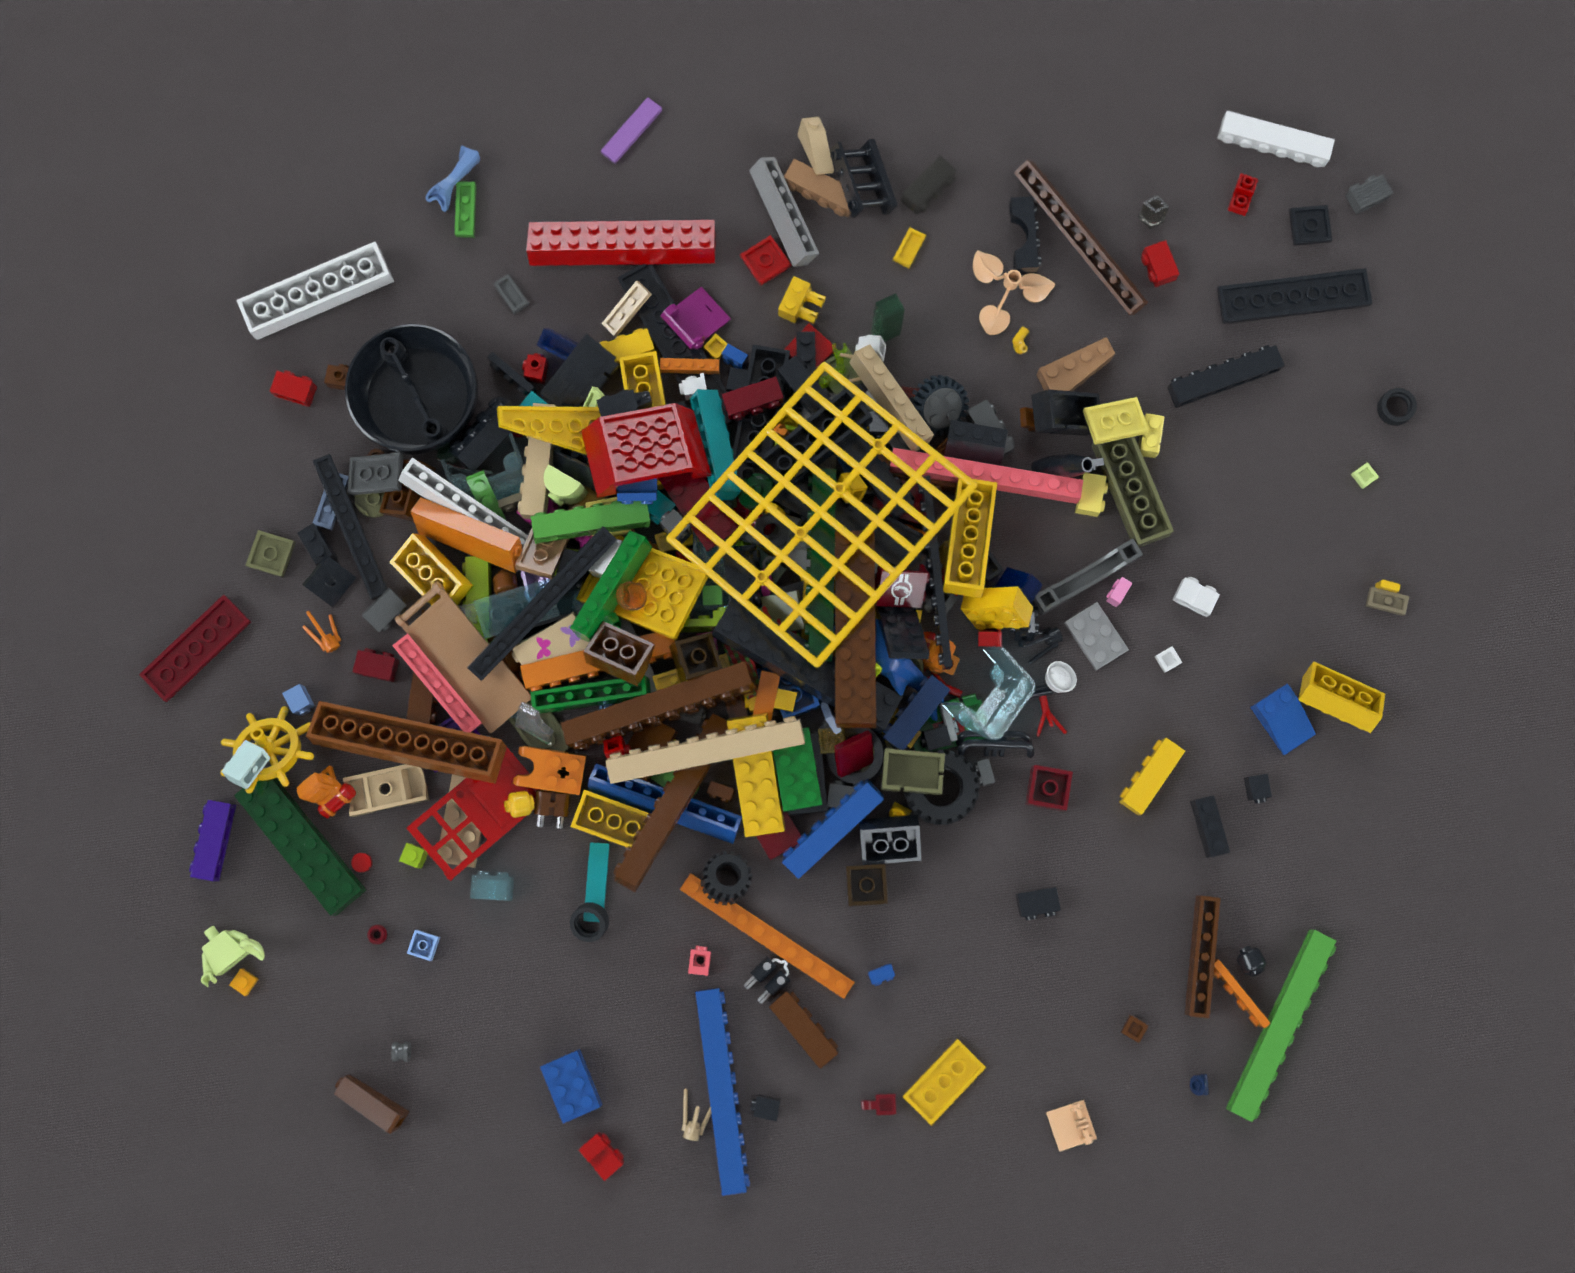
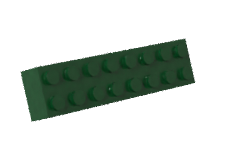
M277 778L264 781L258 780L252 793L248 794L242 788L234 795L330 916H337L367 891Z

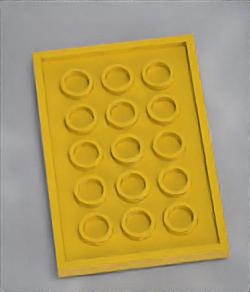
M615 536L616 539L621 540L622 542L625 539V537ZM652 548L614 612L621 619L677 640L708 576L693 563ZM589 573L576 599L585 604L600 578Z

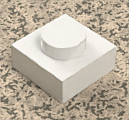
M1173 646L1155 656L1164 673L1182 663Z

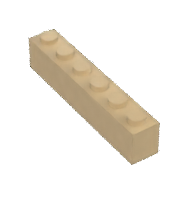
M869 344L855 351L849 363L876 402L929 444L934 436L933 432L872 346ZM898 430V433L911 451L921 449Z
M533 403V406L557 407L554 404ZM527 436V439H529L528 446H525L524 455L527 458L526 464H523L522 467L524 483L520 485L522 500L518 503V512L524 519H531V516L538 512H545L547 514L548 494L550 491L544 484V472L548 464L553 465L555 445Z

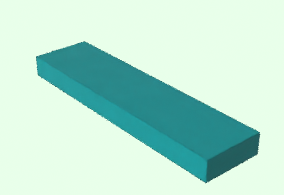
M590 842L585 903L594 902L605 909L610 844ZM584 912L583 921L599 922L594 914Z

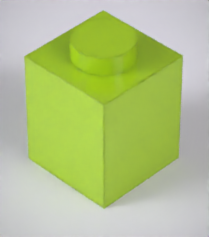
M406 843L399 861L422 869L428 853L422 847Z

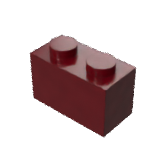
M365 648L364 651H357L352 672L357 675L394 683L400 660L394 658V654L383 652V655L376 654V650Z

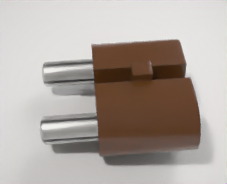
M542 789L536 790L534 814L538 815L537 827H543L544 816L554 815L557 817L556 828L559 829L560 824V829H562L564 817H568L570 794Z

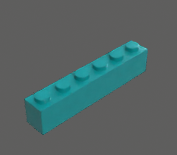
M697 389L690 398L711 471V476L707 477L709 487H711L734 462L733 449L730 446L729 432L726 428V418L722 411V400L719 397L718 390ZM728 479L715 495L720 500H734L741 492V489Z

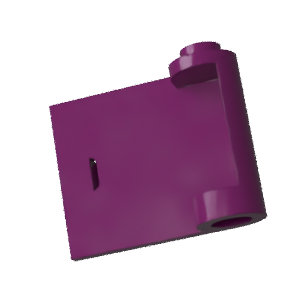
M702 287L677 306L671 304L661 314L662 319L691 350L694 348L696 350L699 349L707 338L731 321V318Z

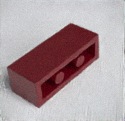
M777 377L722 394V400L729 420L734 419V421L745 418V415L751 413L752 415H757L763 412V409L778 408L784 403Z

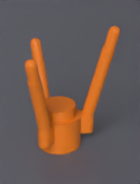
M307 611L306 614L322 636L321 640L305 625L302 628L323 651L331 653L341 646L339 644L341 638L338 635L332 615L330 614L328 617L334 636L331 633L326 635L310 611Z

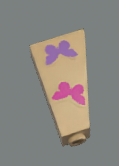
M572 612L518 643L512 649L514 652L511 654L517 663L520 662L521 665L585 650L589 642L578 638L570 629L577 617Z

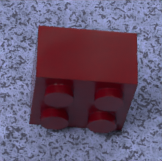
M1039 765L1031 766L1025 805L1063 812L1067 811L1073 772Z

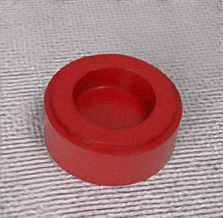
M366 853L356 854L351 861L352 868L356 872H367L372 866L371 857Z

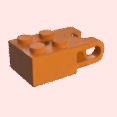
M529 746L519 747V755L531 759L534 763V770L529 775L515 776L513 780L515 785L580 795L587 755ZM565 767L569 775L562 777L558 771Z

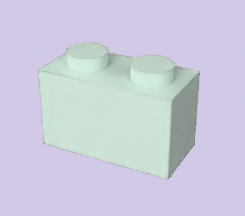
M245 740L238 747L230 761L225 764L221 772L229 781L247 790L270 760V756L263 748Z

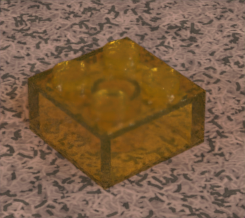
M831 728L818 729L820 754L835 753L834 745L846 740L845 728H841L842 731L834 734Z

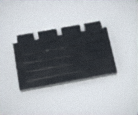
M586 333L540 393L557 407H583L584 404L581 402L586 401L592 386L598 387L601 390L610 379L604 374L605 371L613 375L620 364L615 361V355Z

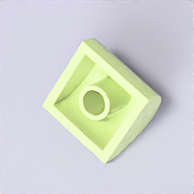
M548 464L544 472V484L550 491L548 497L559 506L563 504L573 505L586 497L588 491L580 482Z

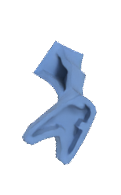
M461 145L459 162L447 178L437 183L428 191L426 200L428 202L437 200L442 211L446 212L450 206L453 187L480 162L478 151Z

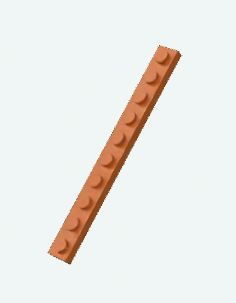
M690 873L680 888L682 892L843 999L845 998L854 981L737 903L730 905V902H728L727 905H722L720 901L718 904L714 903L715 899L713 898L709 900L707 898L709 894H704L702 891L704 886L701 887V880Z

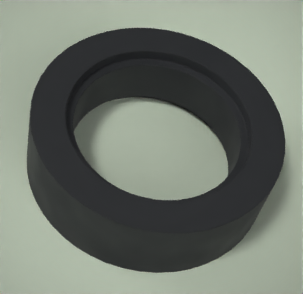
M841 728L842 731L833 735L827 748V760L832 772L839 779L848 783L857 784L861 780L864 782L866 779L869 781L876 779L883 771L885 748L887 749L882 736L870 728ZM868 730L872 734V745L875 752L872 765L862 773H851L840 778L837 775L834 745Z

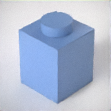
M301 684L282 693L293 714L306 715L315 706L305 686Z

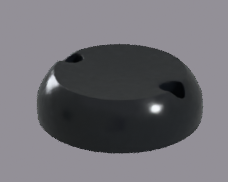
M405 324L381 331L358 350L348 368L345 381V399L349 413L356 426L372 442L395 453L409 455L424 454L451 443L467 427L475 412L478 401V380L470 357L454 338L431 326Z

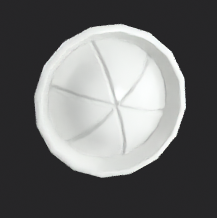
M1062 661L1051 663L1045 674L1046 684L1057 693L1069 692L1076 686L1077 678L1074 670Z

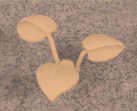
M979 250L975 253L973 272L976 278L986 284L990 283L993 279L996 281L1004 279L1003 284L1006 288L998 308L988 305L979 314L980 324L989 335L1000 334L1010 323V314L1007 311L1001 310L1010 290L1016 289L1019 285V288L1023 289V296L1030 302H1040L1048 296L1055 286V283L1048 278L1034 273L1021 276L1019 271L1010 270L1008 273L1001 275L1003 264L999 258Z

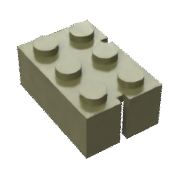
M885 748L881 790L899 792L900 788H903V792L941 795L943 776H938V773L942 774L944 772L945 754Z

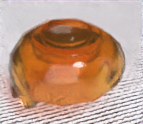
M623 582L619 585L616 592L617 603L624 610L635 611L645 606L647 600L646 590L641 583Z

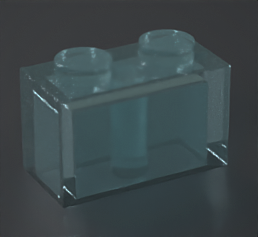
M478 871L477 875H472L471 899L512 901L514 877H509V873L497 872V876H489L490 872Z

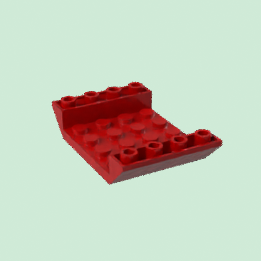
M673 403L602 416L581 431L597 498L615 495L616 486L687 472L691 473L692 480L711 476L694 410Z

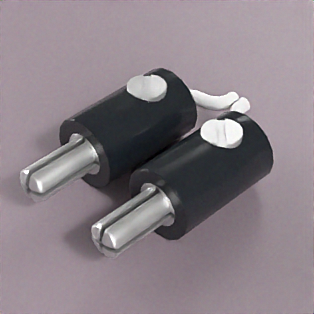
M766 956L750 972L753 976L744 984L746 989H749L757 981L761 983L777 967L774 961L780 964L784 963L786 974L780 970L764 986L766 991L757 999L759 1003L763 1004L771 995L775 997L791 982L787 977L789 970L787 968L788 963L785 960L780 961L777 958L771 960Z

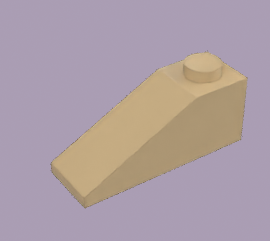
M803 118L799 127L798 137L815 174L833 173L834 168L830 157L827 136L820 118Z

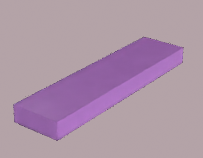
M647 97L603 147L601 153L616 164L661 113L662 108Z

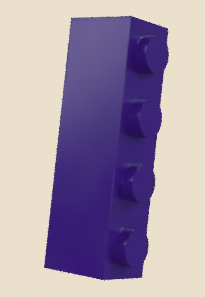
M208 800L204 805L203 822L200 823L198 828L199 840L194 846L195 857L189 867L190 877L219 882L237 805Z

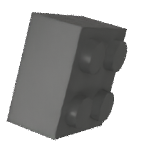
M989 759L977 761L974 771L978 774L977 779L981 787L995 783Z

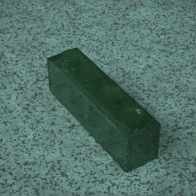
M896 293L876 302L873 311L872 335H881L884 342L901 334L905 309Z

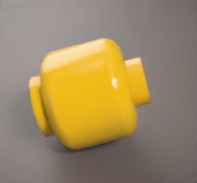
M527 791L510 793L508 800L504 801L505 811L510 812L513 818L530 815L531 811L534 810L532 794L529 795Z

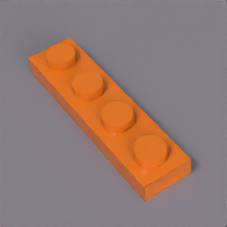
M1215 959L1214 976L1217 979L1220 978L1224 982V989L1230 995L1233 994L1237 998L1236 1004L1243 1011L1246 1010L1249 1013L1250 1017L1248 1018L1253 1025L1266 1028L1270 1024L1268 1019L1221 961Z

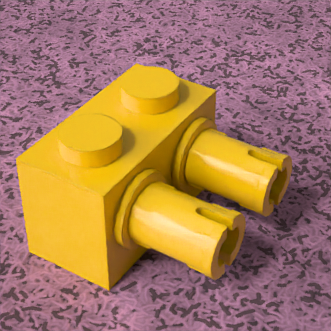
M793 276L778 308V316L793 323H796L798 318H802L814 324L815 319L818 317V312L805 308L804 304L808 301L822 308L826 296L811 291V283Z

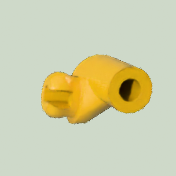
M1023 326L1012 340L1014 350L1018 354H1024L1028 350L1024 339L1029 330Z

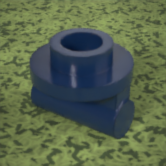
M1207 1074L1194 1075L1190 1079V1089L1195 1095H1209Z

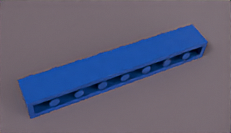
M599 764L595 765L589 777L587 791L650 814L655 809L653 806L658 797L662 798L665 793L663 791L664 788L638 778L610 784L607 767ZM692 798L677 824L733 844L740 828L742 816Z

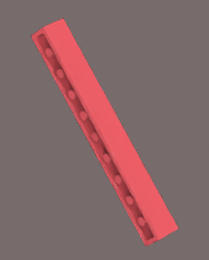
M893 448L892 453L915 471L930 456L927 453ZM944 456L971 479L997 482L996 490L1074 504H1077L1081 499L1084 481L1081 479ZM937 461L923 474V476L930 475V479L951 483L958 482V478ZM890 462L891 470L889 472L907 475Z

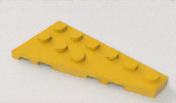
M497 407L498 427L585 455L587 454L581 431L601 417L598 407Z

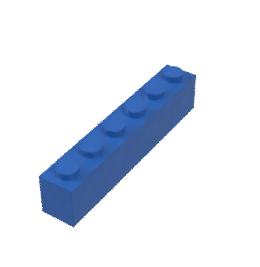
M868 779L864 782L862 780L854 786V791L850 795L847 793L840 799L839 802L841 804L839 806L829 809L823 821L818 820L811 827L812 831L808 835L804 833L797 840L798 844L794 848L789 847L783 853L782 863L798 879L884 800V795Z

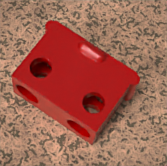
M1002 629L979 630L978 646L1002 647Z

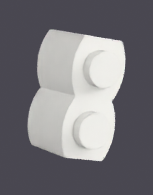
M1185 577L1182 579L1172 600L1208 617L1220 594L1211 586L1206 585L1204 587L1200 585L1199 581L1193 577Z

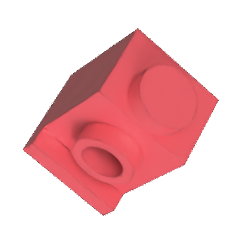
M696 946V949H691L689 974L709 975L711 951H707L708 947ZM699 956H702L704 958V962L702 964H699L697 962V958Z

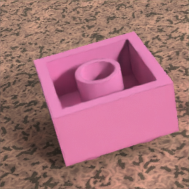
M1123 577L1120 580L1117 579L1112 586L1114 589H1111L1106 596L1108 598L1106 602L1117 607L1128 592L1132 582Z

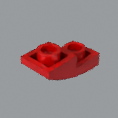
M1240 173L1228 211L1243 216L1246 215L1258 182L1257 178Z

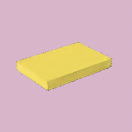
M1137 397L1083 409L1095 445L1139 436L1149 432Z

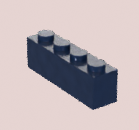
M933 675L929 678L924 677L919 684L921 689L918 693L913 692L907 699V702H909L905 709L901 707L895 715L897 720L893 725L889 723L883 731L885 733L883 738L898 750L906 748L951 690Z

